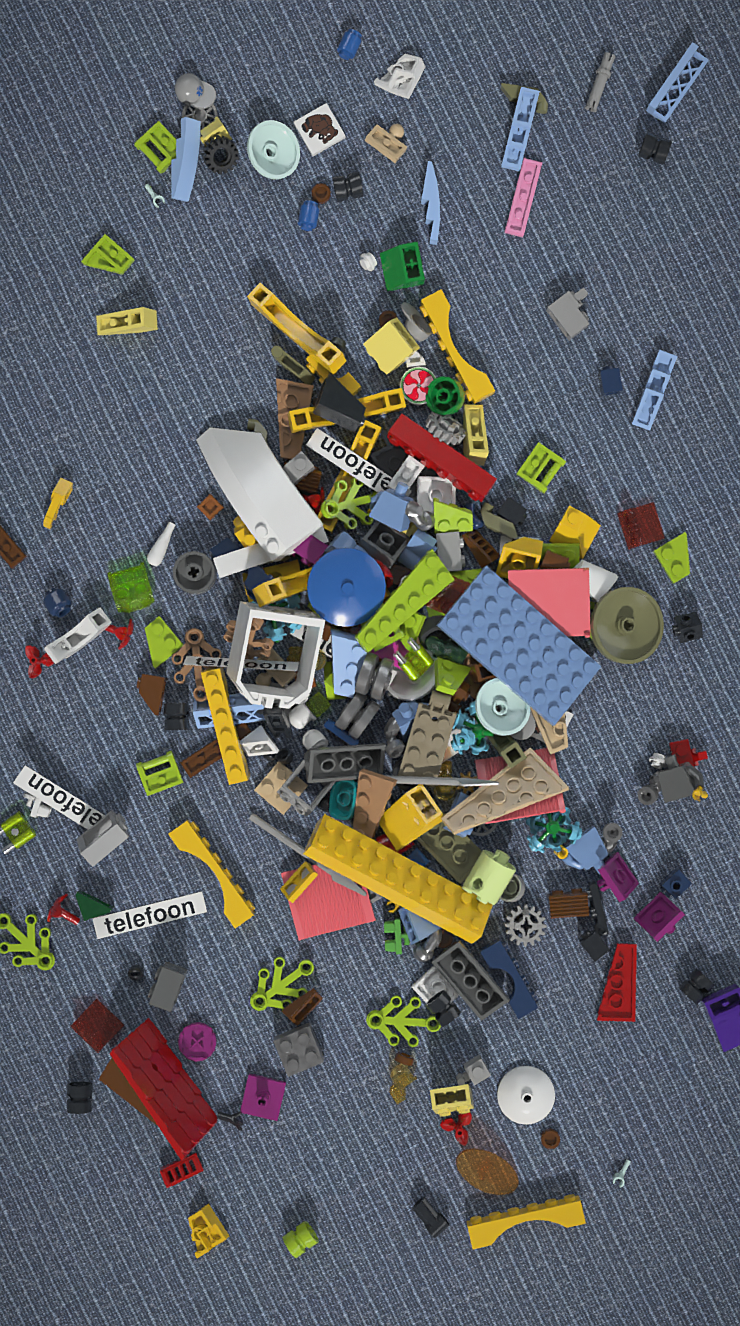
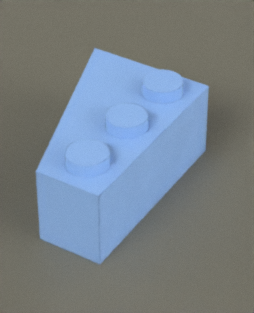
M330 628L334 694L353 698L356 682L367 652L364 651L355 639V634Z

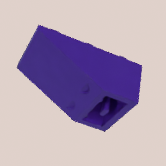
M733 984L705 996L701 1000L723 1052L740 1045V987Z

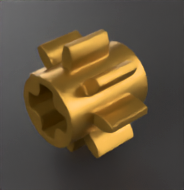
M470 771L467 772V776L460 772L461 778H478L477 776L470 777ZM459 785L456 788L457 790H460L462 788L464 794H466L468 790L471 793L474 792V786H467V788H465V786Z

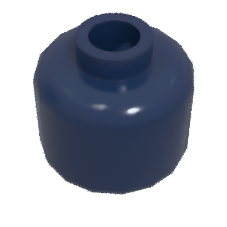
M52 588L48 590L43 600L45 607L52 616L63 617L71 610L72 602L63 589Z

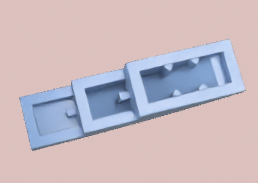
M525 87L520 89L502 168L520 172L540 91Z
M188 117L181 118V138L176 139V159L171 160L172 198L185 202L189 201L195 179L201 121Z
M428 161L421 204L428 205L425 224L433 225L430 244L437 245L440 225V199L433 164L431 161Z
M658 350L632 422L633 425L647 430L651 429L677 355Z

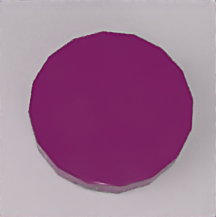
M194 1022L185 1026L178 1039L181 1053L187 1059L196 1062L203 1061L211 1056L217 1044L216 1034L213 1029L202 1022Z

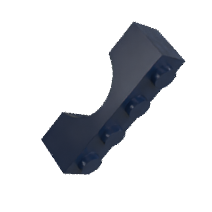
M227 537L211 548L209 552L214 563L213 558L241 548L235 541L232 542ZM261 565L242 571L248 575L244 582L247 595L256 604L258 603L252 589L274 579L272 575L265 573Z
M498 938L480 948L479 951L489 969H503L512 976L514 986L509 996V1004L517 1018L520 1019L538 1009L536 1003L539 1000L534 991L529 992L526 987L529 985V982L525 975L520 976L517 969L520 967L515 958L511 959L507 952L510 949L506 942H501Z

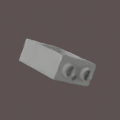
M303 759L277 793L282 800L293 805L299 814L307 817L336 781L320 782L324 785V788L312 803L308 805L287 788L302 769L306 770Z
M111 810L77 838L80 854L92 867L129 837L128 827L125 824L126 820L120 813L116 814Z

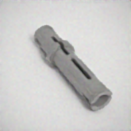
M604 53L601 65L596 70L597 76L585 106L586 110L591 108V112L597 111L606 81L611 76L610 70L615 60V55L612 54L610 57L611 53Z

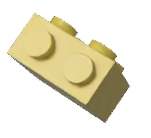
M397 317L388 321L363 344L366 347L367 353L376 360L378 367L386 375L396 370L420 349L419 345Z
M468 1084L430 1090L432 1110L439 1114L440 1117L449 1116L453 1111L463 1114L469 1113L470 1109H474L472 1090Z

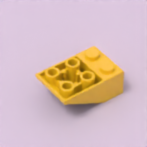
M418 784L384 812L379 825L395 849L399 851L442 822L441 818L444 815L424 785Z

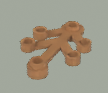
M252 619L245 659L253 660L254 657H259L262 660H268L271 655L270 650L274 642L270 638L254 640L256 631L264 623L263 619ZM235 620L228 622L226 625L227 631L223 636L229 643L233 641ZM252 647H262V648H261L260 650H254Z
M192 628L185 634L186 643L177 653L173 654L172 662L175 665L182 664L183 657L191 648L192 656L203 657L200 655V647L208 652L210 657H213L212 653L215 651L219 653L218 658H221L222 654L219 649L213 648L204 641V634L201 630ZM197 635L198 640L192 641L191 636ZM180 656L181 661L175 662L174 657ZM184 665L180 672L175 673L174 681L177 684L184 683L186 675L194 667L196 688L194 689L193 696L198 702L206 701L207 696L201 676L202 666ZM203 666V667L206 668V669H210V668H214L215 666ZM177 675H182V676H183V680H182V681H178V680L176 679V676H177ZM203 691L205 696L199 698L197 696L198 692Z

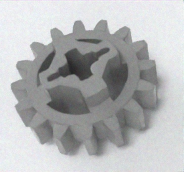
M431 412L425 421V426L429 428L428 432H431L433 437H438L440 442L443 441L447 445L449 443L453 446L455 444L459 445L466 436L465 429L462 428L463 425L457 419H453L451 415H439Z
M524 904L523 909L517 905V911L511 909L512 916L506 915L509 922L504 923L505 927H509L505 931L506 934H512L509 939L511 941L516 939V945L523 942L524 947L527 946V942H530L533 946L535 939L540 942L539 935H545L542 928L547 927L546 924L542 923L545 917H539L541 911L535 912V906L533 905L528 909L527 904ZM521 914V917L515 921L514 919ZM529 914L534 915L538 922L532 921ZM526 918L530 926H527L526 930L524 931V928L521 925L524 924ZM513 929L519 930L521 937L516 935ZM533 930H537L534 935H532L531 937H529V934H530Z

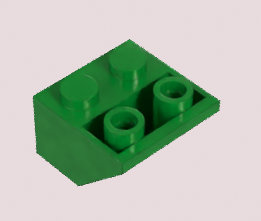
M418 242L398 245L380 253L387 292L424 285L425 277Z

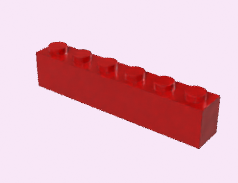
M401 414L388 431L387 438L390 443L403 448L407 455L415 456L425 467L434 469L439 477L450 480L455 488L466 491L471 499L482 502L495 485L497 478L443 441L440 442L437 437H433V434L405 415Z

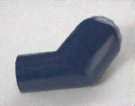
M465 503V508L472 510L473 529H481L484 522L474 514L475 504Z

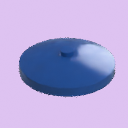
M338 548L325 553L315 562L307 580V594L313 609L321 618L337 626H355L369 620L382 605L386 592L385 577L379 564L367 553L354 548Z

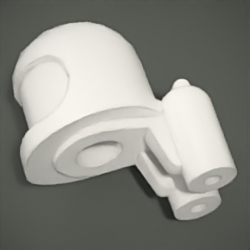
M310 694L295 703L297 706L289 712V722L295 728L302 729L311 720H316V717L305 705Z
M309 730L303 736L302 742L307 750L328 746V740L318 730Z

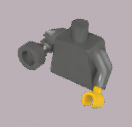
M675 754L665 757L664 760L667 768L654 773L650 777V785H645L638 791V799L644 805L653 804L658 799L660 790H662L665 803L692 796L697 801L701 800L700 795L705 799L708 797L707 792L703 791V774L694 766H691L689 762L678 764Z

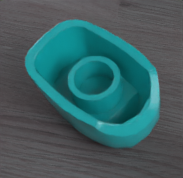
M355 780L337 781L333 784L329 801L331 817L339 820H350L353 818L358 783Z

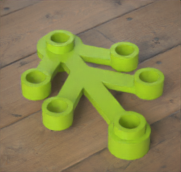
M355 477L350 481L351 488L343 502L338 503L342 492L347 489V483L344 480H339L334 484L335 491L331 499L325 500L321 505V513L324 517L328 519L337 518L344 523V527L348 530L355 529L357 521L355 518H349L340 510L346 509L360 518L363 525H370L373 523V518L369 517L370 513H365L356 506L370 503L371 498L378 493L374 490L371 495L355 498L359 488L364 484L359 481V485H357ZM339 483L342 484V489L339 488ZM366 516H367L368 519H369L368 522L365 521V517H366Z
M0 914V929H7L21 942V944H10L7 941L0 944V953L30 951L35 957L24 958L22 955H16L12 960L15 967L37 965L41 970H49L55 964V957L49 952V937L52 932L48 927H43L39 931V936L42 938L40 950L36 946L35 924L38 921V917L35 914H29L25 918L27 937L12 923V918L9 914ZM30 916L34 917V923L28 921ZM2 917L7 918L8 921L6 924L2 923ZM47 930L48 936H43L42 931ZM3 944H6L8 946L7 951H4L2 949ZM43 957H47L49 959V963L45 964L43 962ZM16 958H20L22 960V963L17 964L15 961Z
M281 956L276 957L274 960L275 970L272 987L266 992V979L269 978L270 971L267 968H261L258 972V991L250 998L252 1008L257 1011L265 1010L267 1007L281 1008L283 1010L285 1008L283 1006L284 1002L292 1003L290 999L280 1001L270 998L275 994L299 998L301 997L299 996V991L303 990L307 993L308 991L304 987L294 989L286 986L301 975H310L314 970L313 962L309 959L302 960L295 971L281 980L285 959ZM278 959H281L283 961V965L278 966L276 964V961ZM303 964H309L310 968L308 970L303 969ZM261 971H266L268 975L262 977L260 973ZM260 997L264 1002L258 1004L256 999Z
M399 995L392 996L390 1002L380 1011H370L366 1017L367 1025L372 1029H379L388 1039L391 1046L398 1045L400 1039L385 1024L394 1025L407 1040L410 1047H416L419 1039L416 1035L411 1034L405 1026L427 1027L431 1032H436L441 1028L438 1022L435 1026L430 1025L431 1020H436L435 1015H431L427 1019L406 1017L414 1009L421 1006V1000L417 996L411 997L409 1003L394 1017L386 1015L394 1008L401 1006L402 999ZM398 998L400 1000L399 1004H393V999ZM414 999L419 1001V1004L416 1006L412 1005ZM378 1016L380 1020L373 1022L372 1018ZM393 1036L398 1039L395 1043L390 1041V1038ZM415 1038L417 1041L415 1044H411L409 1040Z

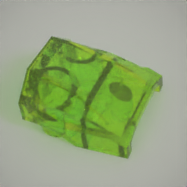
M144 562L124 570L107 573L118 612L130 613L147 608L155 602Z

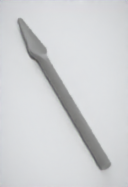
M384 775L397 779V784L499 785L498 781L472 778Z
M252 813L249 820L330 874L334 882L363 896L367 895L356 882L303 854L304 847Z

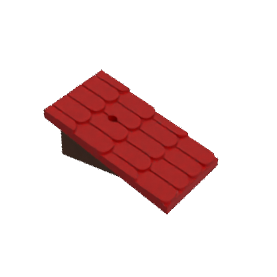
M148 1018L112 1049L110 1053L112 1058L99 1077V1080L156 1124L182 1161L215 1126L218 1121L217 1115L201 1096L202 1092L182 1068V1063L166 1044L167 1040L150 1018Z

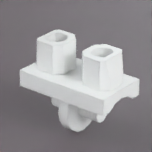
M24 793L23 797L28 799L26 806L32 807L33 801H35L30 816L35 818L50 816L52 807L43 805V801L30 793Z

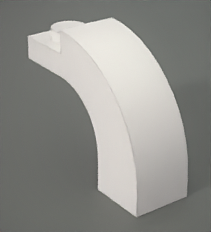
M98 608L88 614L68 633L47 645L44 650L53 662L57 664L91 642L112 622L103 610Z

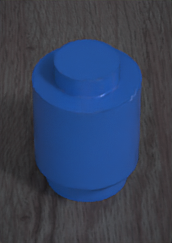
M348 29L344 33L337 48L341 58L349 60L355 57L362 42V35L358 31Z
M306 200L301 205L298 225L301 226L302 230L312 231V229L317 227L320 210L318 203Z

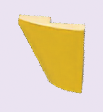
M209 1203L188 1218L189 1226L192 1229V1241L196 1243V1258L201 1257L230 1237Z

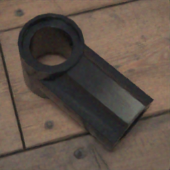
M425 1197L420 1198L412 1207V1210L423 1221L425 1228L434 1238L450 1226L443 1214L437 1212Z

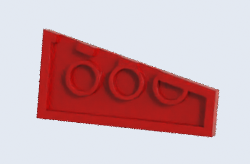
M616 943L596 1017L597 1021L635 1022L636 943Z

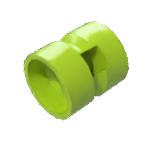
M307 1221L299 1224L296 1227V1231L291 1230L282 1237L287 1249L295 1258L305 1253L306 1247L312 1248L319 1243L315 1231Z

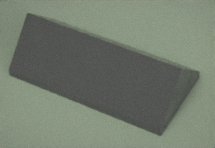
M386 744L310 748L304 754L307 783L356 780L359 777V771L362 769L383 775Z
M460 940L452 942L450 946L445 948L432 961V964L481 1021L510 1001L508 996Z

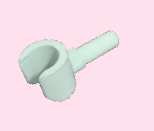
M146 184L145 188L153 198L154 206L159 208L155 203L157 199H161L165 204L164 198L157 195L149 184Z
M627 1159L619 1173H615L612 1177L613 1184L616 1179H621L619 1183L620 1188L624 1186V1175L631 1162Z

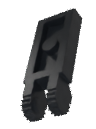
M272 706V708L264 707L263 716L274 737L280 738L281 733H284L287 738H291L292 727L284 709L278 706Z

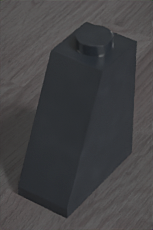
M328 374L322 383L313 414L355 432L359 426H363L366 420V416H364L366 407L333 375Z

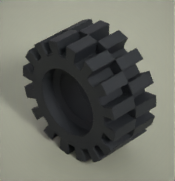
M217 135L216 139L211 137V142L206 141L205 144L207 146L202 148L204 151L202 153L204 163L214 173L222 174L223 171L226 174L228 173L227 169L232 171V165H237L235 160H239L237 147L225 136L221 138ZM219 148H224L227 151V156L222 161L214 160V153Z

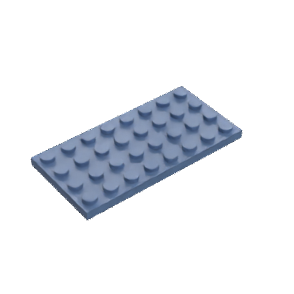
M488 566L481 570L437 624L441 630L552 726L556 725L601 668L595 660Z

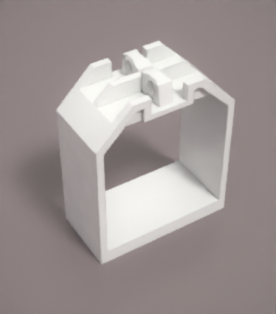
M240 601L227 666V675L239 692L251 704H262L265 708H272L273 703H279L278 707L289 709L311 692L325 619L311 611L270 605L259 607L256 603ZM253 618L307 625L297 679L285 689L241 683Z

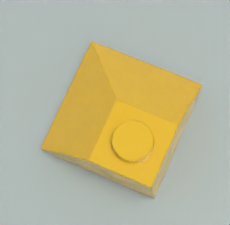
M569 505L549 542L580 543V558L583 559L601 525L588 515Z
M523 537L504 544L496 574L499 577L508 579V570L537 569L542 554L543 541Z

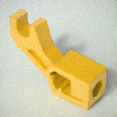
M60 478L52 492L51 504L43 521L44 527L51 529L53 520L57 519L60 505H65L73 490L72 482Z

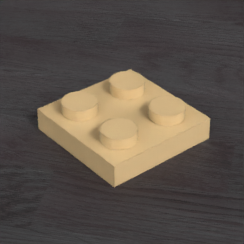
M278 761L254 791L284 815L291 807V804L282 800L277 791L293 772ZM296 776L287 788L299 797L308 785Z

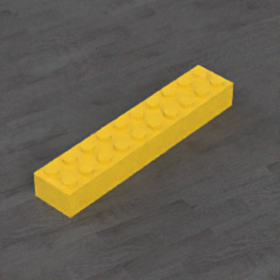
M326 814L318 820L303 854L471 944L482 937L493 906L492 904L480 902L476 899L477 895L474 893L466 892L461 886Z

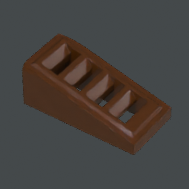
M476 529L462 535L481 568L500 558V554Z
M313 988L286 1006L281 1012L298 1026L320 1003L323 997Z

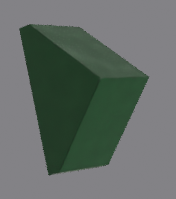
M79 890L75 895L84 921L110 913L114 906L82 890Z

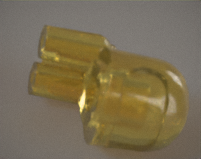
M290 646V655L287 656V662H299L300 664L303 647ZM319 650L315 670H321L326 665L327 656L322 650Z
M449 760L444 761V763L442 762L438 777L453 778L451 776L452 762ZM435 785L434 794L440 800H450L455 795L456 786Z
M398 1064L390 1071V1078L394 1086L390 1087L389 1093L397 1105L406 1100L404 1088L418 1079L417 1076H413L408 1065Z

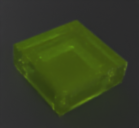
M319 691L305 703L317 718L332 705Z

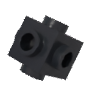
M697 612L674 617L672 631L673 635L678 637L680 643L703 638L702 623Z

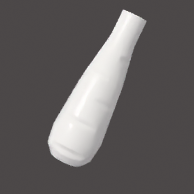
M168 522L165 530L151 548L147 556L149 564L153 566L161 564L168 548L171 534L176 526L175 524Z

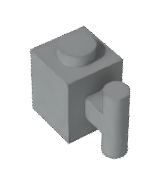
M479 1054L463 1064L466 1071L462 1074H457L456 1079L459 1086L464 1085L470 1079L475 1086L490 1077L491 1074Z

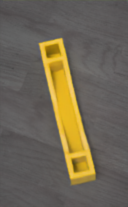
M259 283L247 296L255 309L334 375L346 362L342 351L304 324L263 284Z
M442 289L423 298L419 307L424 317H428L430 321L428 326L432 333L437 334L439 338L437 343L440 349L446 351L448 355L446 360L449 366L455 368L457 381L460 384L463 383L466 389L464 392L467 400H472L473 404H476L493 395L495 389L487 374L469 365L460 356L452 342L449 331L450 304Z
M402 388L358 399L366 407L364 413L366 418L401 411L406 407ZM314 407L289 411L287 414L291 433L334 425L335 423L313 414Z
M365 420L363 426L359 428L350 450L367 461L379 437L381 427ZM341 469L335 482L339 480L346 481L347 489L342 492L338 503L345 500L351 488L350 481L353 478L352 475ZM339 483V488H340V489L343 488V486H342L341 483ZM334 485L326 500L331 499L335 491ZM320 510L318 518L324 524V530L332 534L338 519H328L323 516Z
M311 568L272 579L252 589L259 607L307 591V580Z
M223 667L205 669L201 672L228 783L231 785L248 781L250 773L235 727Z
M187 820L168 835L179 850L200 858L215 873L223 891L224 914L233 927L237 928L254 916L255 912L253 910L255 907L249 899L246 901L243 897L244 891L239 884L235 885L231 880L233 875L227 868L224 869L220 864L222 860L216 852L212 853L209 848L211 844L206 837L202 838L198 833L200 829L194 821L190 822V820Z
M574 1194L566 1195L564 1199L560 1200L548 1199L543 1204L531 1203L521 1209L513 1207L508 1209V1212H492L489 1216L482 1218L481 1216H474L466 1221L472 1249L492 1245L504 1231L525 1221H551L566 1228L586 1224L579 1195L575 1196Z

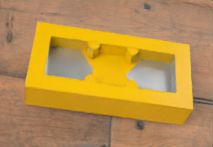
M304 861L280 890L293 903L318 876V873L310 863Z

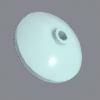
M268 120L256 125L250 132L247 141L248 156L253 167L261 175L270 179H282L294 172L300 159V147L296 136L289 127L281 122Z
M498 678L486 682L477 693L475 700L476 714L481 724L488 731L506 736L520 731L526 725L530 716V706ZM496 706L499 707V712L496 711Z

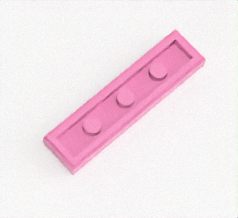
M527 158L523 159L505 233L523 238L542 162Z

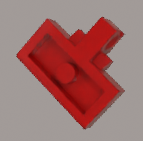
M688 739L669 743L671 755L675 754L678 764L689 762L691 766H698V761L708 759L707 751L696 752L695 748L690 749Z

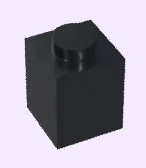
M508 496L496 514L516 526L517 524L521 525L526 519L525 512L527 509Z
M594 929L592 931L587 930L580 936L582 938L579 940L580 944L594 962L610 951Z

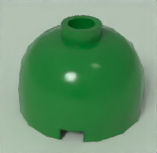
M438 377L429 384L426 402L432 412L439 415H451L457 413L462 408L465 401V392L459 381L451 377Z

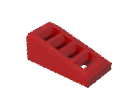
M197 1152L186 1156L182 1161L179 1159L160 1168V1174L166 1188L204 1171ZM190 1160H193L196 1169H192ZM184 1163L188 1170L187 1173H185L184 1168L182 1166V1164ZM176 1167H178L179 1172L181 1174L180 1176L177 1175V1172L175 1170ZM167 1171H171L173 1179H170Z

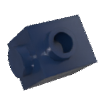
M675 868L659 884L663 887L661 891L668 898L672 896L674 899H677L692 883L679 869Z

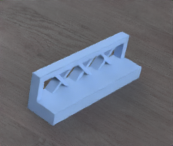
M693 42L646 110L664 124L709 61L697 52L699 46ZM692 57L702 62L700 67L691 69L690 60ZM688 73L690 81L680 84L679 76ZM678 89L679 97L669 100V90ZM667 104L668 113L664 117L656 109L659 105Z
M241 693L229 695L235 724L266 721L263 714L256 712L264 708L262 704H251ZM194 699L192 712L197 728L214 727L208 700L198 702ZM239 712H245L248 715L241 717L237 714ZM207 716L210 720L201 722L200 717Z

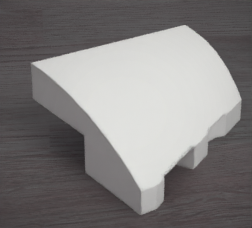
M404 54L398 59L396 64L391 65L387 69L388 73L380 80L376 78L374 84L390 93L409 99L425 69V65L420 57Z
M581 560L574 567L589 568L590 597L594 602H598L618 579L617 574L584 560Z

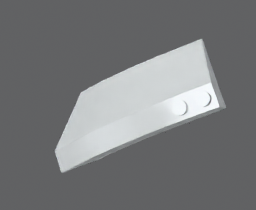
M209 428L196 439L210 470L224 494L272 561H281L324 525L283 470L264 440L262 433Z

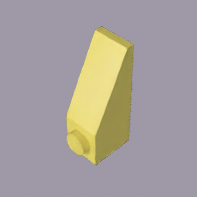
M145 307L96 316L97 335L142 333L158 330L157 311Z
M464 404L463 429H465L466 434L463 439L464 456L476 465L484 466L489 450L483 405Z

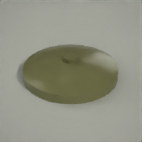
M634 587L613 589L603 595L593 609L590 620L593 642L599 652L613 662L634 664L647 659L658 648L663 636L664 621L661 609L655 599L641 589Z

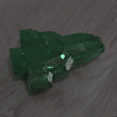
M434 636L425 640L428 650L432 652L433 659L439 657L463 665L468 655V652L459 644L456 645L451 641L444 642Z

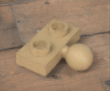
M393 124L389 129V133L379 125H376L365 138L368 144L394 163L400 159L407 149V146L398 140L404 135V128L400 124Z
M273 648L270 650L271 655L267 661H284ZM266 669V673H260L256 677V684L269 686L273 677L284 688L297 673L295 671Z

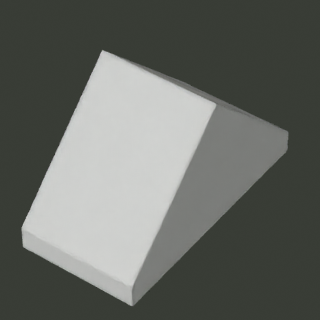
M262 725L240 740L241 747L247 756L279 752L273 739Z

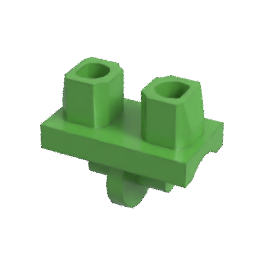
M394 917V920L384 922V933L395 932V939L385 940V951L396 952V955L402 954L401 938H404V945H410V940L404 926V932L401 933L400 917Z

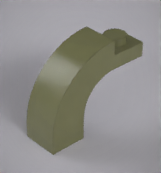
M494 734V736H487L510 768H513L527 758L511 735L501 736Z

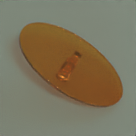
M475 1148L463 1150L458 1154L456 1158L457 1169L461 1176L475 1188L490 1194L505 1195L512 1193L518 1187L519 1180L515 1170L497 1154Z

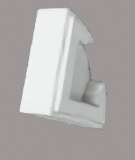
M417 351L406 360L407 368L426 366L423 356Z

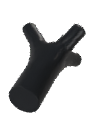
M240 1111L232 1115L218 1112L217 1119L229 1122L236 1126L239 1131H242L241 1126L243 1122L237 1119L242 1114Z

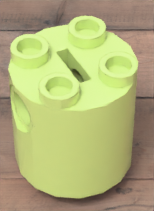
M498 849L495 853L483 850L464 881L462 889L472 894L473 892L476 894V899L484 904L488 902L495 905L516 872V868L508 862L510 856Z

